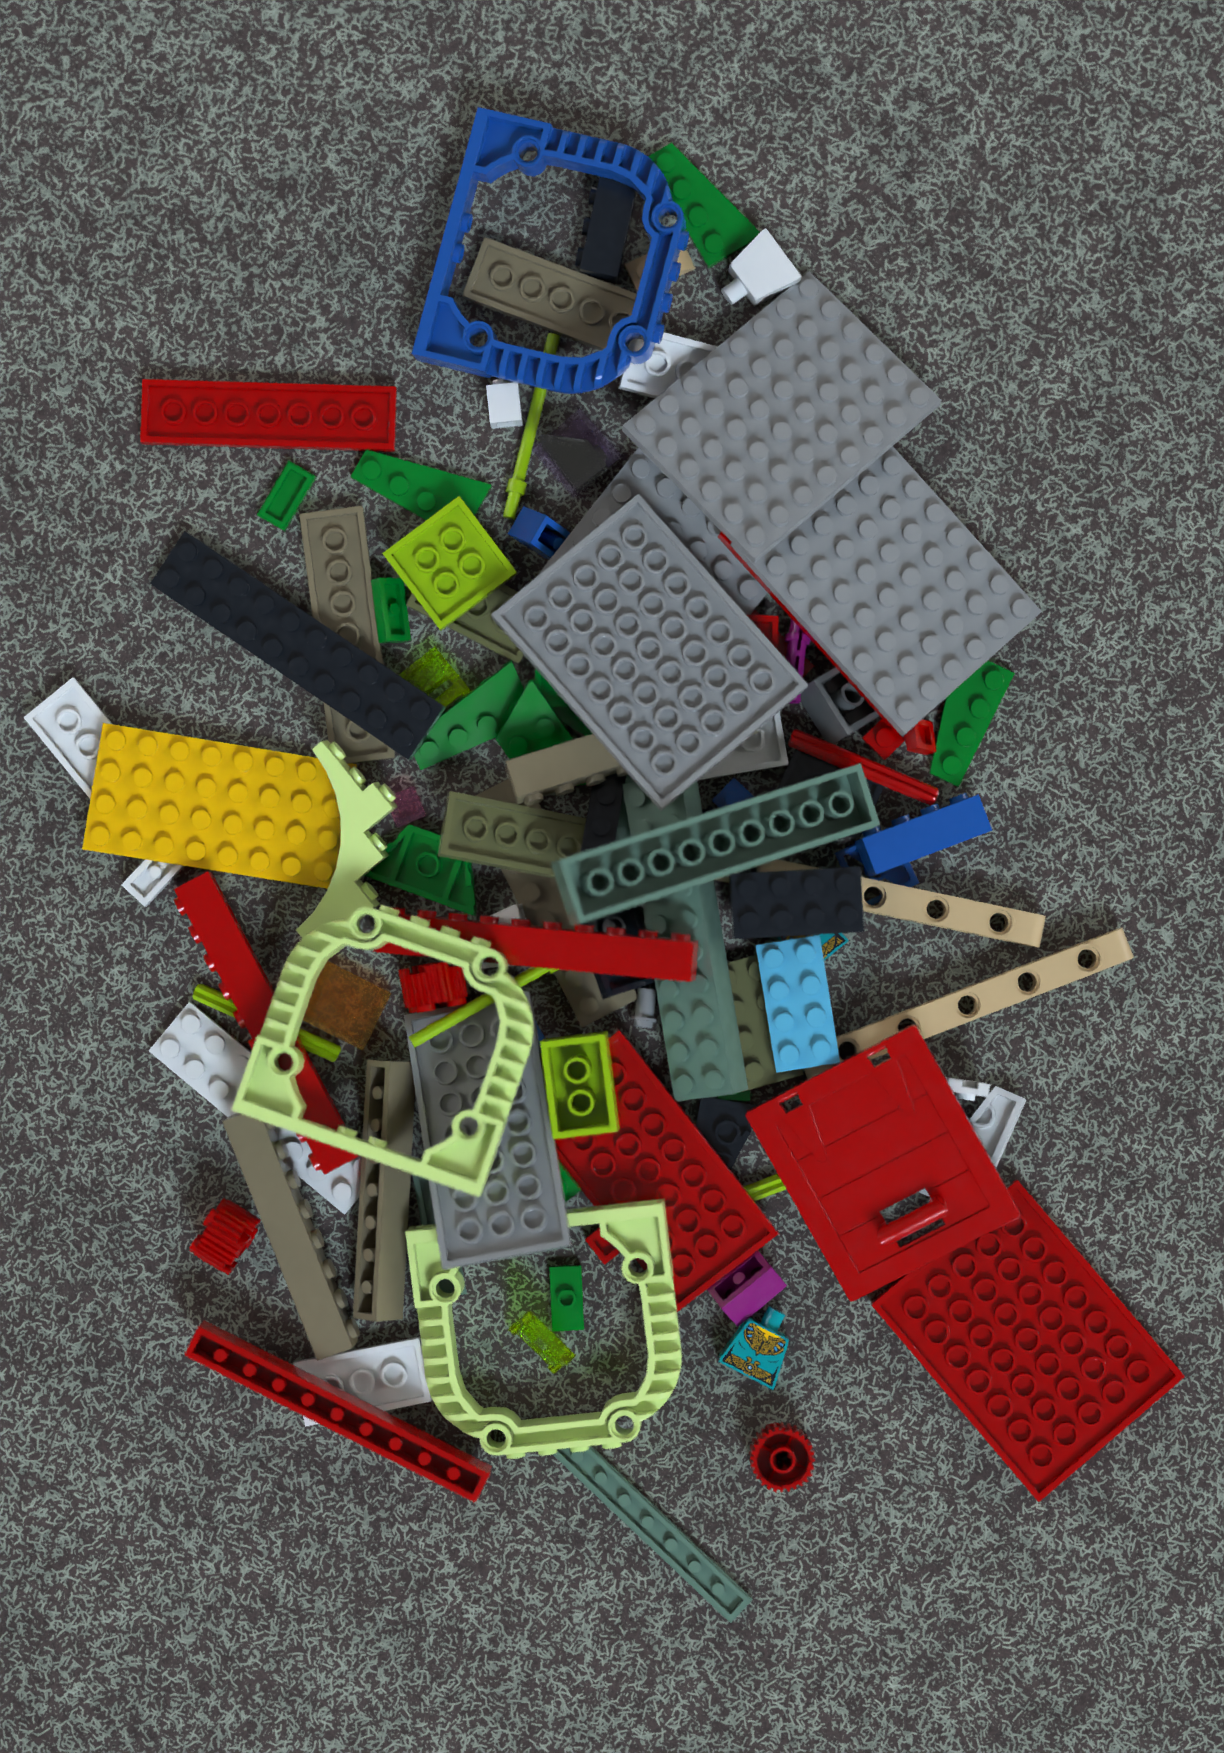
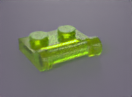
M435 646L399 674V676L427 695L449 679L453 685L435 699L445 707L460 695L464 697L471 691Z
M530 1310L520 1315L507 1329L513 1336L517 1334L548 1364L546 1368L553 1374L560 1368L567 1366L576 1356Z

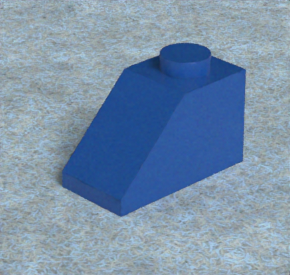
M523 506L508 534L525 547L550 560L570 535V532L547 515Z

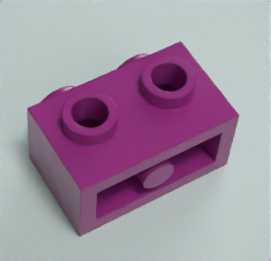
M757 1250L709 1287L707 1291L738 1327L787 1287V1285Z

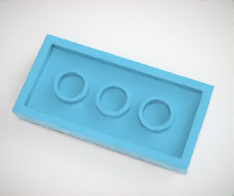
M820 935L756 945L776 1073L840 1063Z

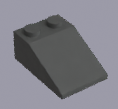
M836 667L811 681L808 687L801 693V703L824 740L832 744H836L879 717L877 712Z

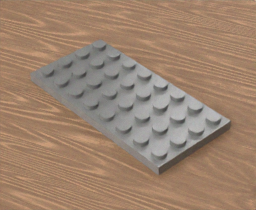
M529 991L524 993L533 1015L534 1035L532 1047L482 1195L478 1197L429 1180L441 1264L444 1270L572 1247L555 1139H552L545 1076L532 997ZM496 1003L489 1005L415 1048L408 1036L463 1005L404 1015L424 1152L452 1136V1121L455 1116L461 1111L473 1109L476 1104L498 1039L500 1018ZM472 1117L464 1118L462 1130L468 1135H474L478 1130L477 1121Z

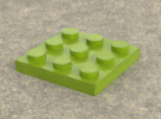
M460 496L382 553L440 631L517 575V571Z

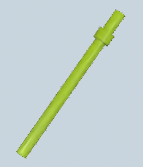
M548 333L544 353L556 355L560 340L559 335ZM534 388L513 476L508 479L506 487L508 496L503 512V517L515 520L520 497L525 494L527 486L525 477L547 392L545 389Z
M530 967L514 976L513 979L520 987H523L548 972L552 974L559 969ZM484 993L408 1036L415 1048L495 1003L493 995Z

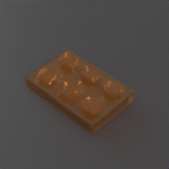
M327 961L316 980L303 1021L364 1050L392 993Z

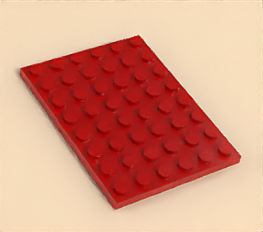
M1015 1179L1007 1186V1189L1020 1210V1216L1017 1219L900 1277L870 1304L1034 1498L1040 1502L1185 1376L1022 1184Z

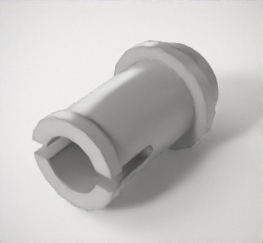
M637 988L635 1016H631V1020H634L633 1026L652 1029L653 1023H656V1019L653 1017L657 992L654 989Z

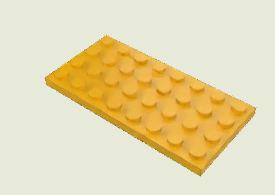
M103 723L82 846L83 850L328 889L336 870L340 851L341 818L335 791L325 768L318 758ZM348 764L350 768L354 766L357 768V764Z

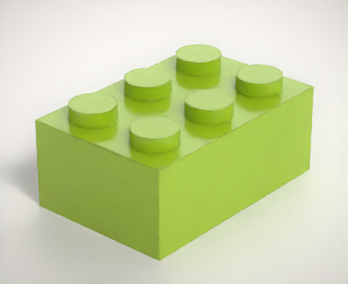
M608 1031L544 1038L540 1045L552 1139L617 1132L620 1125Z

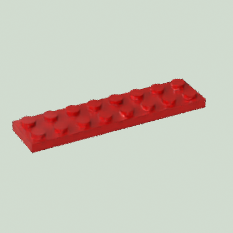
M142 379L140 442L142 445L395 452L397 387Z

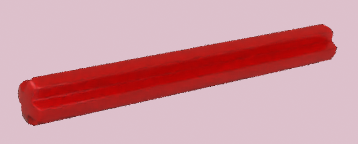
M794 729L789 738L788 745L842 769L861 763L866 779L927 805H933L939 794V789L801 730Z

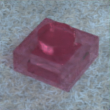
M414 786L395 794L396 799L393 801L398 807L391 812L397 828L427 816Z

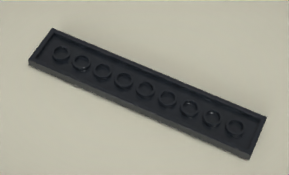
M186 531L183 532L150 583L410 761L446 708Z

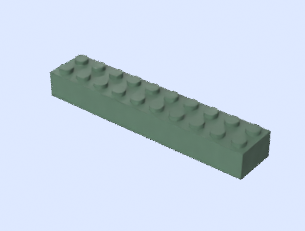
M860 763L551 862V866L570 925H576L880 826Z
M697 781L662 811L659 810L636 782L622 784L631 837L703 814ZM714 880L642 903L646 930L658 931V937L671 938V933L691 934L690 940L699 941L696 980L686 982L655 979L674 1100L676 1102L729 1095L748 1090Z

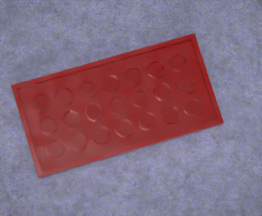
M618 1030L608 1039L620 1127L617 1132L555 1139L558 1160L582 1188L581 1190L594 1206L655 1199L665 1200L673 1282L678 1312L776 1237L779 1232L678 1102L674 1100V1097L624 1033ZM635 1258L644 1271L647 1270V1263L641 1258Z

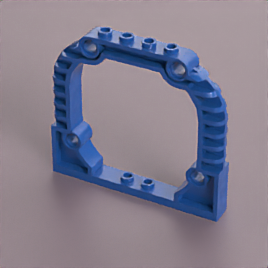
M478 107L412 355L420 362L486 378L492 376L566 394H579L600 389L617 377H620L629 368L630 363L642 364L649 360L653 354L655 343L660 344L664 334V325L661 324L663 313H669L673 298V294L669 293L672 281L677 282L681 269V263L677 262L680 250H686L689 240V232L686 231V220L682 208L673 202L668 182L659 167L644 153L626 144L556 129L550 123ZM536 151L537 156L532 161H524L523 156L526 152ZM547 165L616 180L633 188L643 198L645 204L642 222L651 243L632 314L614 325L606 348L584 357H561L498 341L496 334L487 323L483 321L469 323L462 315L455 300L452 297H448L456 263L460 264L464 256L465 247L462 241L465 232L469 233L472 226L473 215L470 214L479 181L491 184L499 177L516 169H519L527 176H536L541 174ZM668 215L677 217V221L673 226L665 227L661 225L664 217ZM478 335H488V340L483 346L476 347L473 345V341ZM633 339L644 340V345L640 350L631 351L628 349V345Z

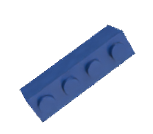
M967 792L949 799L951 805L941 809L938 803L920 810L922 816L912 820L909 814L891 821L893 827L883 831L880 826L862 831L864 838L855 841L868 877L992 831L979 794L970 798Z

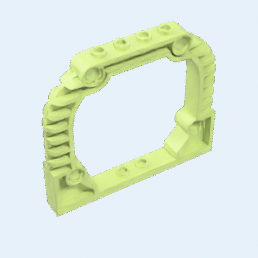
M381 905L379 910L368 907L358 908L352 913L350 919L328 922L312 930L297 943L286 960L262 1031L256 1038L232 1111L478 1197L481 1196L507 1124V1118L530 1054L534 1035L533 1015L530 1004L522 988L507 973V959L498 951L490 949L492 942L474 936L471 942L460 939V931L442 926L441 931L428 928L430 921L411 915L410 921L399 918V910ZM366 915H371L375 919V927L369 933H364L360 928V921ZM391 942L463 967L465 978L470 985L482 992L493 995L500 1018L498 1039L476 1104L473 1109L461 1111L455 1116L452 1121L453 1135L442 1143L425 1150L422 1160L386 1148L388 1142L369 1136L368 1141L356 1137L357 1131L339 1125L338 1129L335 1130L303 1118L307 1105L300 1094L295 1076L304 1067V1057L302 1052L295 1047L297 1035L319 974L328 959L348 945L359 949L375 950ZM488 957H494L499 964L498 971L491 976L486 975L482 969V963ZM284 1052L290 1054L293 1059V1065L288 1071L281 1069L278 1063L280 1055ZM472 1117L477 1121L478 1130L474 1135H468L462 1130L464 1118Z
M664 1199L566 1209L569 1227L600 1223L601 1237L613 1244L624 1256L622 1262L623 1276L627 1281L639 1285L648 1349L647 1373L636 1392L613 1396L606 1402L601 1412L521 1420L514 1411L506 1407L483 1408L467 1391L459 1369L452 1303L459 1298L465 1285L463 1275L458 1271L460 1267L447 1270L442 1269L436 1224L410 1226L406 1230L415 1309L417 1308L426 1383L434 1404L446 1420L462 1430L463 1433L474 1438H480L481 1447L485 1452L491 1455H506L508 1459L521 1458L526 1456V1452L536 1451L542 1456L552 1455L558 1452L557 1449L570 1448L571 1452H583L589 1450V1446L602 1445L604 1449H613L620 1447L621 1443L631 1441L637 1437L642 1421L655 1414L671 1396L677 1384L682 1363V1349ZM635 1258H641L647 1263L648 1268L641 1273L635 1272L630 1266V1261ZM442 1279L452 1281L455 1291L453 1293L443 1292L440 1289L439 1281ZM621 1416H628L633 1420L634 1425L631 1428L623 1429L617 1424V1419ZM499 1429L505 1434L506 1439L502 1442H496L490 1437L489 1432Z

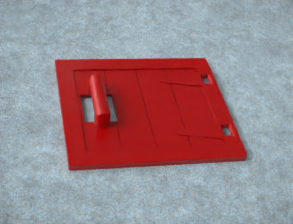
M915 1024L904 1028L746 1112L748 1122L851 1302L1020 1216V1210ZM887 1048L891 1058L874 1066L868 1057ZM799 1095L802 1104L786 1112L781 1103ZM926 1189L930 1196L929 1203L888 1224L886 1223L880 1211ZM941 1218L943 1219L945 1224L899 1246L898 1240Z

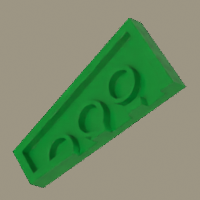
M672 143L648 156L664 174L673 202L682 208L689 238L708 269L747 247L760 233Z
M365 450L350 476L351 479L425 521L458 496L461 497L473 515L476 516L492 488V485L370 450Z
M511 660L441 714L414 755L420 770L497 737L503 724L506 723L515 703L518 702L524 691Z
M987 660L946 697L935 743L937 752L933 753L929 774L957 788L959 787L1015 673Z

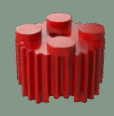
M432 962L412 966L413 973L410 972V968L398 970L404 1006L408 1008L409 1013L436 1010L435 1003H439V1007L466 1004L468 992L463 967L451 963L449 966L448 962Z
M223 1198L216 1210L213 1208L205 1218L203 1225L206 1229L202 1235H197L189 1251L217 1270L229 1275L238 1264L234 1261L235 1258L238 1259L245 1249L249 1248L258 1233L256 1227L260 1224L261 1220L234 1202Z
M777 1422L767 1424L765 1429L762 1427V1432L756 1433L757 1438H753V1444L749 1446L751 1450L749 1451L750 1465L756 1479H760L761 1485H766L768 1490L773 1488L774 1492H777V1490L783 1492L784 1489L789 1492L791 1487L795 1490L798 1484L802 1486L803 1482H808L807 1477H811V1470L815 1469L813 1462H815L813 1455L815 1453L810 1440L803 1433L802 1429L798 1430L796 1425L791 1427L790 1423L784 1425L783 1422H780V1424ZM786 1451L789 1457L788 1461L786 1462L782 1459L781 1463H776L775 1454Z

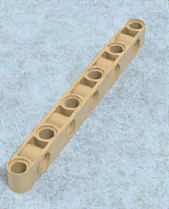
M778 859L755 866L756 872L821 869ZM729 875L715 880L729 883ZM861 877L864 912L1040 948L1046 916ZM869 887L877 889L881 895V899L876 905H869L865 902L864 892ZM932 900L938 901L943 908L941 916L937 919L930 917L927 913V905ZM994 914H1000L1005 920V926L999 932L994 931L990 926V918Z
M1118 928L837 1036L838 1048L843 1042L848 1041L853 1044L855 1055L897 1033L898 1025L903 1019H910L918 1027L923 1038L926 1039L1134 958L1123 928ZM1083 950H1087L1092 955V963L1087 968H1083L1078 963V955ZM1023 973H1028L1033 979V985L1027 991H1023L1018 986V978ZM963 996H969L973 1000V1009L968 1014H963L958 1009V1001ZM887 1048L879 1051L878 1053L868 1058L874 1059L876 1057L887 1054ZM838 1063L804 1068L807 1079Z

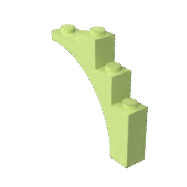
M328 740L321 741L312 750L325 768L336 794L341 818V845L336 870L326 894L314 912L296 929L302 938L312 930L328 922L350 919L352 913L358 908L368 907L375 909L380 904L376 899L378 893L367 881L363 883L360 880L389 856L385 851L387 848L385 841L376 832L371 834L369 830L398 807L393 801L396 799V795L385 783L380 785L379 782H374L366 787L364 785L366 779L355 766L350 768L343 759L346 757V754L336 742L330 743Z

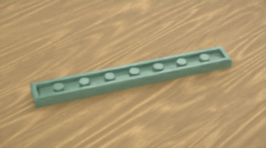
M589 1446L590 1449L583 1452H571L570 1448L557 1449L558 1452L552 1454L730 1623L753 1600L741 1586L594 1447Z

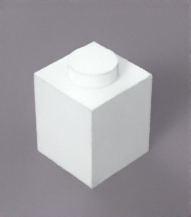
M496 379L492 381L493 385H486L491 429L523 426L518 383Z

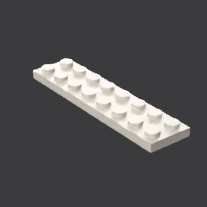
M189 1002L150 1048L149 1052L229 1117L238 1113L232 1111V1107L252 1052L196 1005ZM278 1126L275 1127L279 1140L283 1139L289 1151L287 1160L290 1168L295 1169L302 1180L345 1215L359 1198L362 1156L324 1175L322 1170L317 1172L308 1157V1154L312 1153L307 1141L301 1143L295 1132Z

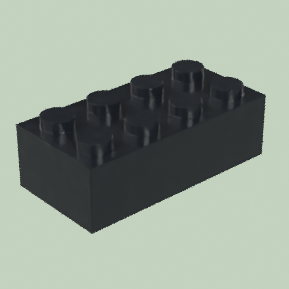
M861 867L735 873L729 875L732 939L864 932Z

